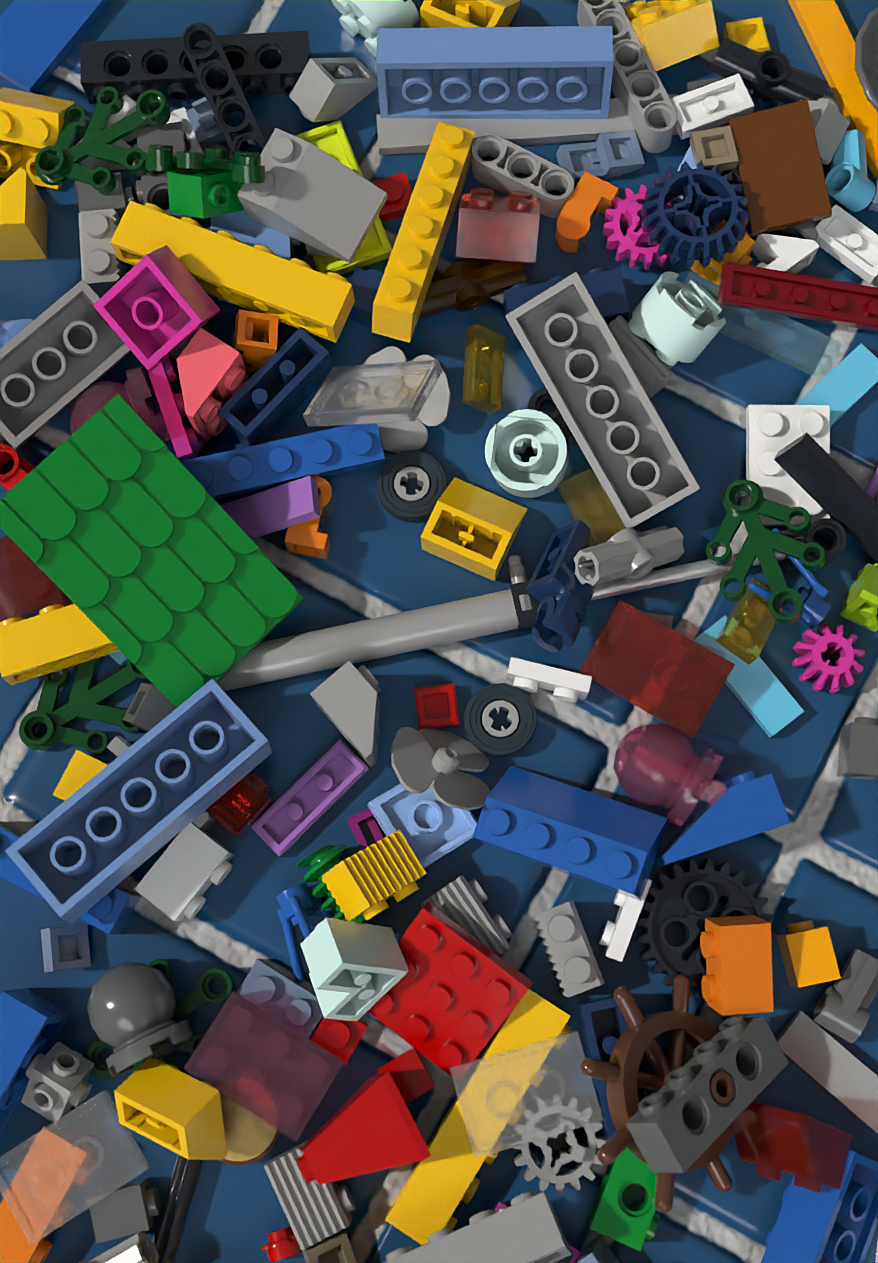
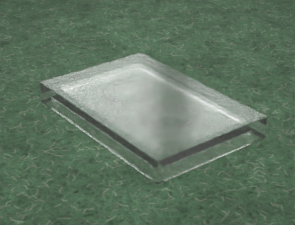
M439 360L332 367L303 414L307 426L416 421L442 373Z
M577 1030L450 1067L474 1159L604 1121L592 1079L581 1071L580 1066L581 1062L585 1059V1055Z
M104 1090L0 1157V1192L31 1246L149 1169L150 1166L129 1129L119 1123L117 1108L107 1090Z

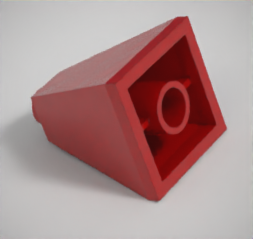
M381 1072L369 1077L300 1149L302 1155L296 1158L295 1162L306 1184L315 1181L316 1184L321 1185L422 1161L431 1156V1153L390 1072Z

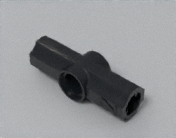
M725 37L709 71L724 78L739 73L751 97L760 102H770L774 99L784 104L806 99L818 101L819 98H823L828 86L827 81L790 66V61L786 55L779 51L771 50L762 54Z

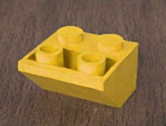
M424 0L420 7L421 28L509 27L520 6V0Z
M640 0L624 7V12L655 71L719 47L711 0H653L650 2Z
M5 87L1 88L0 178L8 179L17 169L22 167L28 173L34 185L60 189L62 184L48 185L39 178L36 172L35 158L44 147L55 146L65 122L64 113L70 106L76 105V102Z
M455 477L438 499L420 537L422 550L495 582L528 509Z
M149 1057L114 1091L119 1123L189 1160H222L227 1155L220 1092L206 1081L201 1082L181 1072L174 1065H166Z

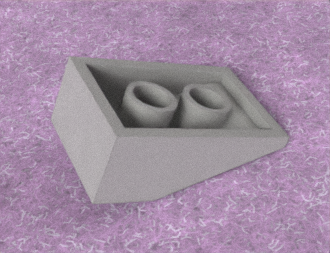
M275 128L260 154L261 165H265V183H244L237 194L248 217L351 264L387 200V193L312 143Z

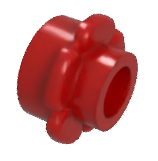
M291 1226L268 1233L269 1243L261 1247L262 1251H267L270 1263L302 1252Z

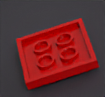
M427 902L398 941L409 972L379 999L368 1012L458 1082L533 982Z

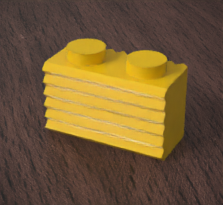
M398 830L335 865L322 876V882L327 884V889L331 891V897L336 899V904L340 906V912L345 914L347 921H351L361 914L367 921L389 907L385 901L388 898L394 896L398 903L416 892L419 887L415 882L426 875L427 872L401 830Z

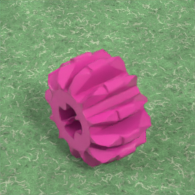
M821 623L817 627L816 632L807 629L802 634L805 642H797L793 647L796 653L801 656L792 661V666L796 668L804 667L805 672L799 676V681L805 682L809 678H813V691L818 692L826 685L830 693H836L840 689V684L847 688L855 683L853 675L863 672L864 667L855 660L863 657L865 650L860 648L853 649L852 644L857 641L858 637L852 634L844 638L843 625H837L832 632L827 623ZM825 651H828L827 656L832 654L835 658V662L830 666L828 665L829 660L826 662L822 660L821 654Z

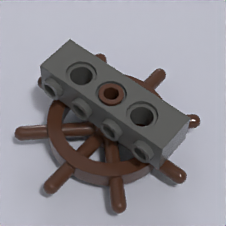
M684 974L677 975L673 980L671 1011L650 1013L643 1016L631 992L625 987L617 988L613 997L628 1027L618 1038L609 1062L588 1057L581 1062L580 1066L584 1075L606 1081L608 1107L617 1130L599 1148L597 1152L599 1161L609 1165L628 1148L638 1159L648 1164L651 1172H657L654 1204L661 1213H667L673 1207L675 1173H684L685 1171L705 1167L718 1191L728 1192L732 1188V1179L719 1154L723 1151L731 1137L736 1118L740 1117L748 1120L758 1118L760 1109L752 1101L789 1064L764 1016L744 1018L742 1015L730 1017L720 1024V1032L716 1033L703 1019L688 1013L691 981ZM665 1031H669L667 1059L656 1040V1037ZM687 1041L694 1049V1057L684 1066ZM643 1054L653 1071L651 1074L638 1071ZM637 1090L644 1091L647 1096L640 1103Z

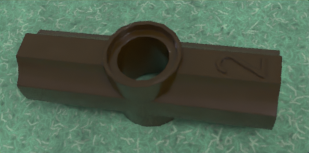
M512 252L477 264L474 260H463L452 264L444 271V274L432 277L418 320L452 309H456L459 312L472 311L484 305L488 298L503 294L504 290H508L516 284L527 282L520 256L517 252Z

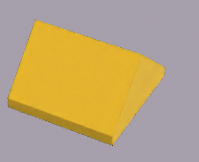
M22 167L17 169L0 185V261L47 259L48 209L28 173Z

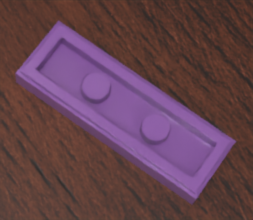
M311 476L220 505L250 539L320 517L317 481Z
M340 739L251 828L279 857H282L370 769Z

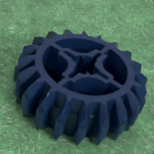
M702 160L697 164L696 169H691L685 161L681 165L680 171L670 166L666 170L665 177L658 175L654 180L653 187H649L646 191L644 198L646 202L642 205L641 215L644 218L642 229L643 232L649 233L647 238L648 245L659 244L657 250L659 257L667 253L672 254V265L677 263L679 258L686 260L685 264L688 269L693 266L695 260H699L705 269L706 266H709L711 258L720 263L724 260L726 253L732 254L736 250L738 242L743 240L746 233L745 226H747L750 219L749 212L746 211L749 205L748 197L741 196L743 191L742 184L731 185L733 179L732 172L724 176L719 175L718 164L711 171L704 169L705 166ZM683 195L682 202L674 204L671 209L664 210V206L670 200ZM725 220V226L712 235H707V230L710 226H715L717 221Z

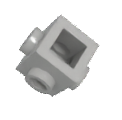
M58 1041L46 1055L39 1053L28 1067L25 1076L30 1078L21 1103L58 1125L73 1106L78 1108L90 1092L92 1084L87 1081L94 1063Z

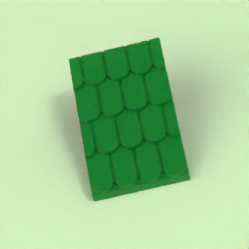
M119 394L114 396L101 410L75 431L69 439H66L0 499V528L176 708L211 679L216 683L220 682L304 601V598L260 551L259 547L210 496L198 480Z

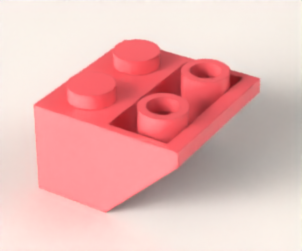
M200 327L176 360L186 415L200 441L207 444L212 436H218L224 429L217 411L250 378L240 352Z

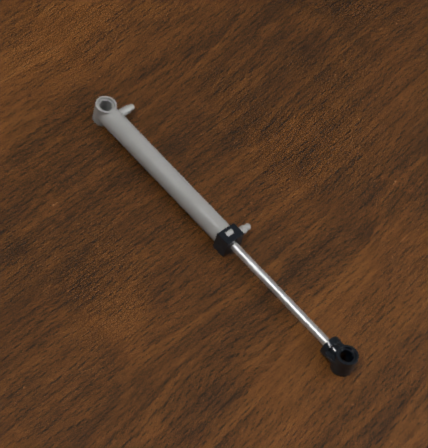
M830 518L814 521L809 530L801 535H794L788 530L780 531L784 536L806 544L814 542V536L824 537L830 545V550L825 551L826 562L824 566L829 565L845 549L847 543V534L843 526ZM773 550L777 561H780L785 571L797 569L787 555ZM816 551L809 552L805 556V560L815 562L820 558V553ZM739 553L732 554L731 560L722 566L714 565L707 559L651 571L639 580L630 583L626 582L624 578L596 585L591 600L727 572L731 570ZM513 555L508 559L512 582L509 590L260 642L217 684L223 691L340 667L348 661L354 664L517 629V632L531 630L536 620L540 602L526 590L530 581L527 579L525 566L522 564L519 555ZM756 557L752 566L760 565L758 557Z

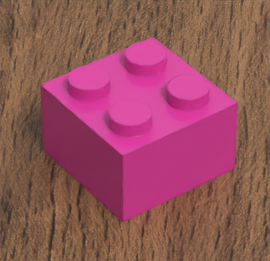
M167 245L145 255L93 305L147 370L168 358L195 334L200 327L204 326L220 311L219 307Z

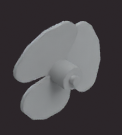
M388 346L371 355L357 372L351 390V397L357 407L368 409L361 413L357 423L373 419L377 420L383 450L394 453L420 450L426 445L429 437L428 429L425 425L438 426L448 416L451 391L447 374L435 358L430 355H420L411 362L404 382L407 358L401 349Z
M402 727L398 730L390 747L392 767L401 785L406 790L421 794L429 788L433 791L435 797L448 807L466 811L482 808L490 793L489 787L481 779L461 771L482 772L486 770L489 765V759L484 753L479 751L469 741L451 732L435 728H423L417 731L411 727Z

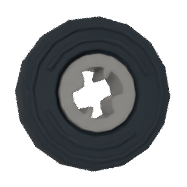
M418 450L403 451L391 456L382 465L377 477V496L382 507L392 517L404 522H421L430 518L438 499L447 489V476L441 464L431 455ZM409 478L417 479L418 486L423 487L421 491L415 489V495L407 494L406 487L401 486L403 482L409 484Z
M506 683L489 684L477 690L468 700L463 714L464 730L470 743L482 753L493 757H507L522 751L532 740L537 726L536 709L530 697L520 688ZM499 710L508 712L507 721L511 723L508 729L505 730L504 726H501V731L492 728L493 720L489 715L493 711H496V714H499Z

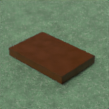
M808 99L729 119L728 125L731 126L739 159L737 167L743 188V196L748 197L749 202L747 212L750 215L749 224L752 236L832 216Z

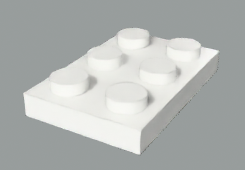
M749 405L746 408V480L757 483L763 491L764 498L791 508H805L809 513L811 524L819 519L830 518V515L774 460L778 451L806 432L830 455V405ZM746 496V505H748L751 498ZM759 515L763 526H786L784 522ZM795 516L791 519L790 524L799 526L803 524L805 518L803 516Z

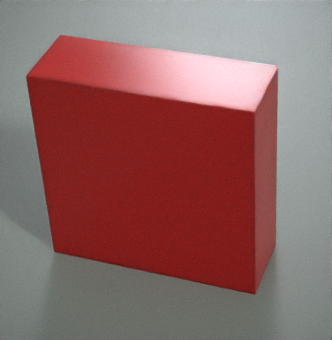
M455 684L414 688L419 731L423 728L438 729L459 726Z
M414 1047L377 1068L378 1073L390 1072L405 1104L435 1087L431 1076Z

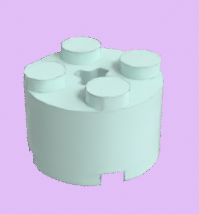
M331 0L337 10L343 14L339 18L343 28L353 37L357 33L362 35L366 39L364 41L365 46L375 57L377 54L378 28H412L419 21V13L412 0H407L405 3L403 0Z
M668 271L660 276L634 309L633 318L628 325L634 334L646 339L657 349L656 354L664 363L674 366L678 361L684 363L695 361L725 325L726 320L725 318L719 320L718 314L722 309L704 288L692 280L685 285L676 280L680 274Z
M524 409L508 414L507 417L495 424L490 430L485 444V458L493 477L505 491L518 497L533 498L552 492L561 482L568 468L569 453L562 430L549 416L536 410ZM526 447H532L534 454L537 455L536 457H530L529 462H523L521 456L518 455V453H525Z

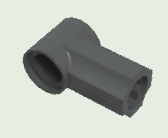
M853 949L840 973L841 979H837L833 987H828L821 995L811 1017L814 1022L850 1044L858 1039L866 1027L870 1017L868 1008L878 991V959L858 949Z

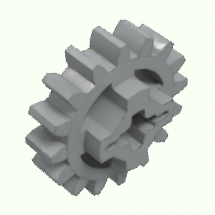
M553 1092L552 1103L546 1104L542 1097L538 1096L536 1097L538 1108L532 1111L530 1108L525 1107L523 1113L527 1120L525 1123L517 1121L513 1126L517 1132L521 1133V1137L510 1140L511 1148L522 1150V1153L514 1158V1163L516 1166L527 1164L528 1168L524 1173V1179L528 1182L538 1176L539 1189L543 1192L547 1189L549 1183H555L558 1195H563L564 1183L569 1182L578 1191L581 1189L578 1178L582 1175L592 1181L595 1178L590 1168L591 1164L603 1165L597 1157L596 1148H600L606 1140L595 1136V1132L603 1127L600 1120H592L590 1122L587 1120L592 1113V1108L589 1105L582 1107L580 1110L576 1109V1096L571 1095L566 1104L561 1103L558 1092ZM558 1113L555 1121L545 1126L537 1124L544 1116ZM576 1119L582 1124L586 1132L587 1145L576 1140L573 1134ZM564 1129V1139L569 1145L567 1149L560 1147L552 1157V1147L547 1140L549 1137L557 1138L559 1132H562ZM529 1141L540 1146L543 1156L540 1166L530 1154ZM572 1160L579 1162L571 1170L559 1172L561 1165Z

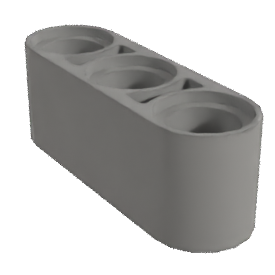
M492 133L480 135L473 142L471 168L475 179L545 216L558 218L574 190V179L567 170ZM490 156L496 160L484 161L481 158ZM518 173H524L530 177L521 179L517 178L515 175ZM551 190H557L562 192L563 194L560 196H553L548 192Z

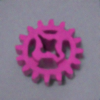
M645 184L640 186L638 194H634L630 188L625 189L624 200L615 196L612 209H606L604 221L606 223L603 226L602 236L609 237L606 244L607 250L618 249L615 260L619 262L627 257L630 259L629 268L633 269L638 261L643 262L645 270H649L652 261H656L660 267L665 266L667 255L672 257V254L667 253L659 257L657 253L659 244L648 245L647 238L649 233L643 232L642 222L644 218L641 215L642 205L646 202L644 200L647 191ZM674 198L664 206V210L673 208ZM620 221L623 223L622 228L627 231L625 236L621 232Z

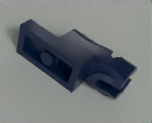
M581 519L552 533L526 588L540 602L532 628V636L535 642L543 649L552 653L560 652L563 644L568 648L574 644L580 631V623L586 617V610L596 587L589 583L582 584L575 575L574 557L581 549L585 548L584 545L591 532V529Z

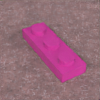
M168 357L147 371L179 461L197 458L195 452L202 450L194 428L187 429L183 418L187 416L182 392L177 394L174 392L171 382L178 379L172 362Z

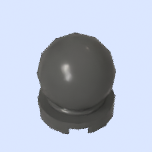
M126 962L115 965L93 985L87 1004L91 1027L102 1042L114 1047V1054L106 1059L112 1077L135 1069L133 1066L135 1063L150 1055L156 1059L187 1043L189 1039L194 1037L187 1020L179 1023L172 1020L176 1006L172 985L160 970L146 964Z

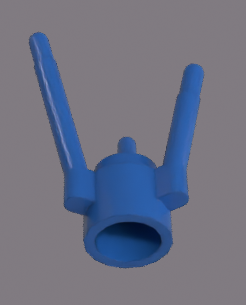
M774 528L772 530L776 533L782 534L778 528ZM788 556L811 586L808 590L801 586L796 591L800 593L805 608L803 616L799 620L812 629L825 618L831 609V602L824 598L829 589L821 584L811 571L805 569L800 560ZM755 580L748 582V587L751 591L769 601L772 592L768 587L761 585ZM786 603L781 608L792 613L795 610V605Z
M307 883L293 886L276 897L280 905V909L276 912L283 926L296 983L299 984L303 982V975L292 924L294 927L300 926L306 939L312 933L308 921L317 916L315 908L324 919L334 917L331 911L325 913L322 911L321 906L324 903L322 897L315 898Z

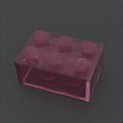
M233 991L183 1069L189 1076L219 1090L220 1096L295 1143L344 1061Z

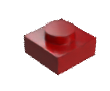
M406 172L371 181V183L385 191L388 195L378 214L381 223L403 217L412 196Z
M323 1017L309 1044L347 1065L368 1025L360 1020L348 1021L326 1019Z

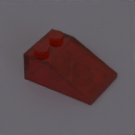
M619 600L579 672L592 676V680L693 738L735 664Z

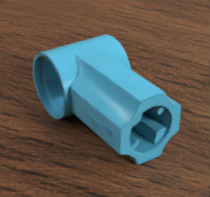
M858 129L846 130L830 161L831 170L828 172L825 182L830 196L848 210L858 212L871 203L875 196L876 187L867 177L865 135Z

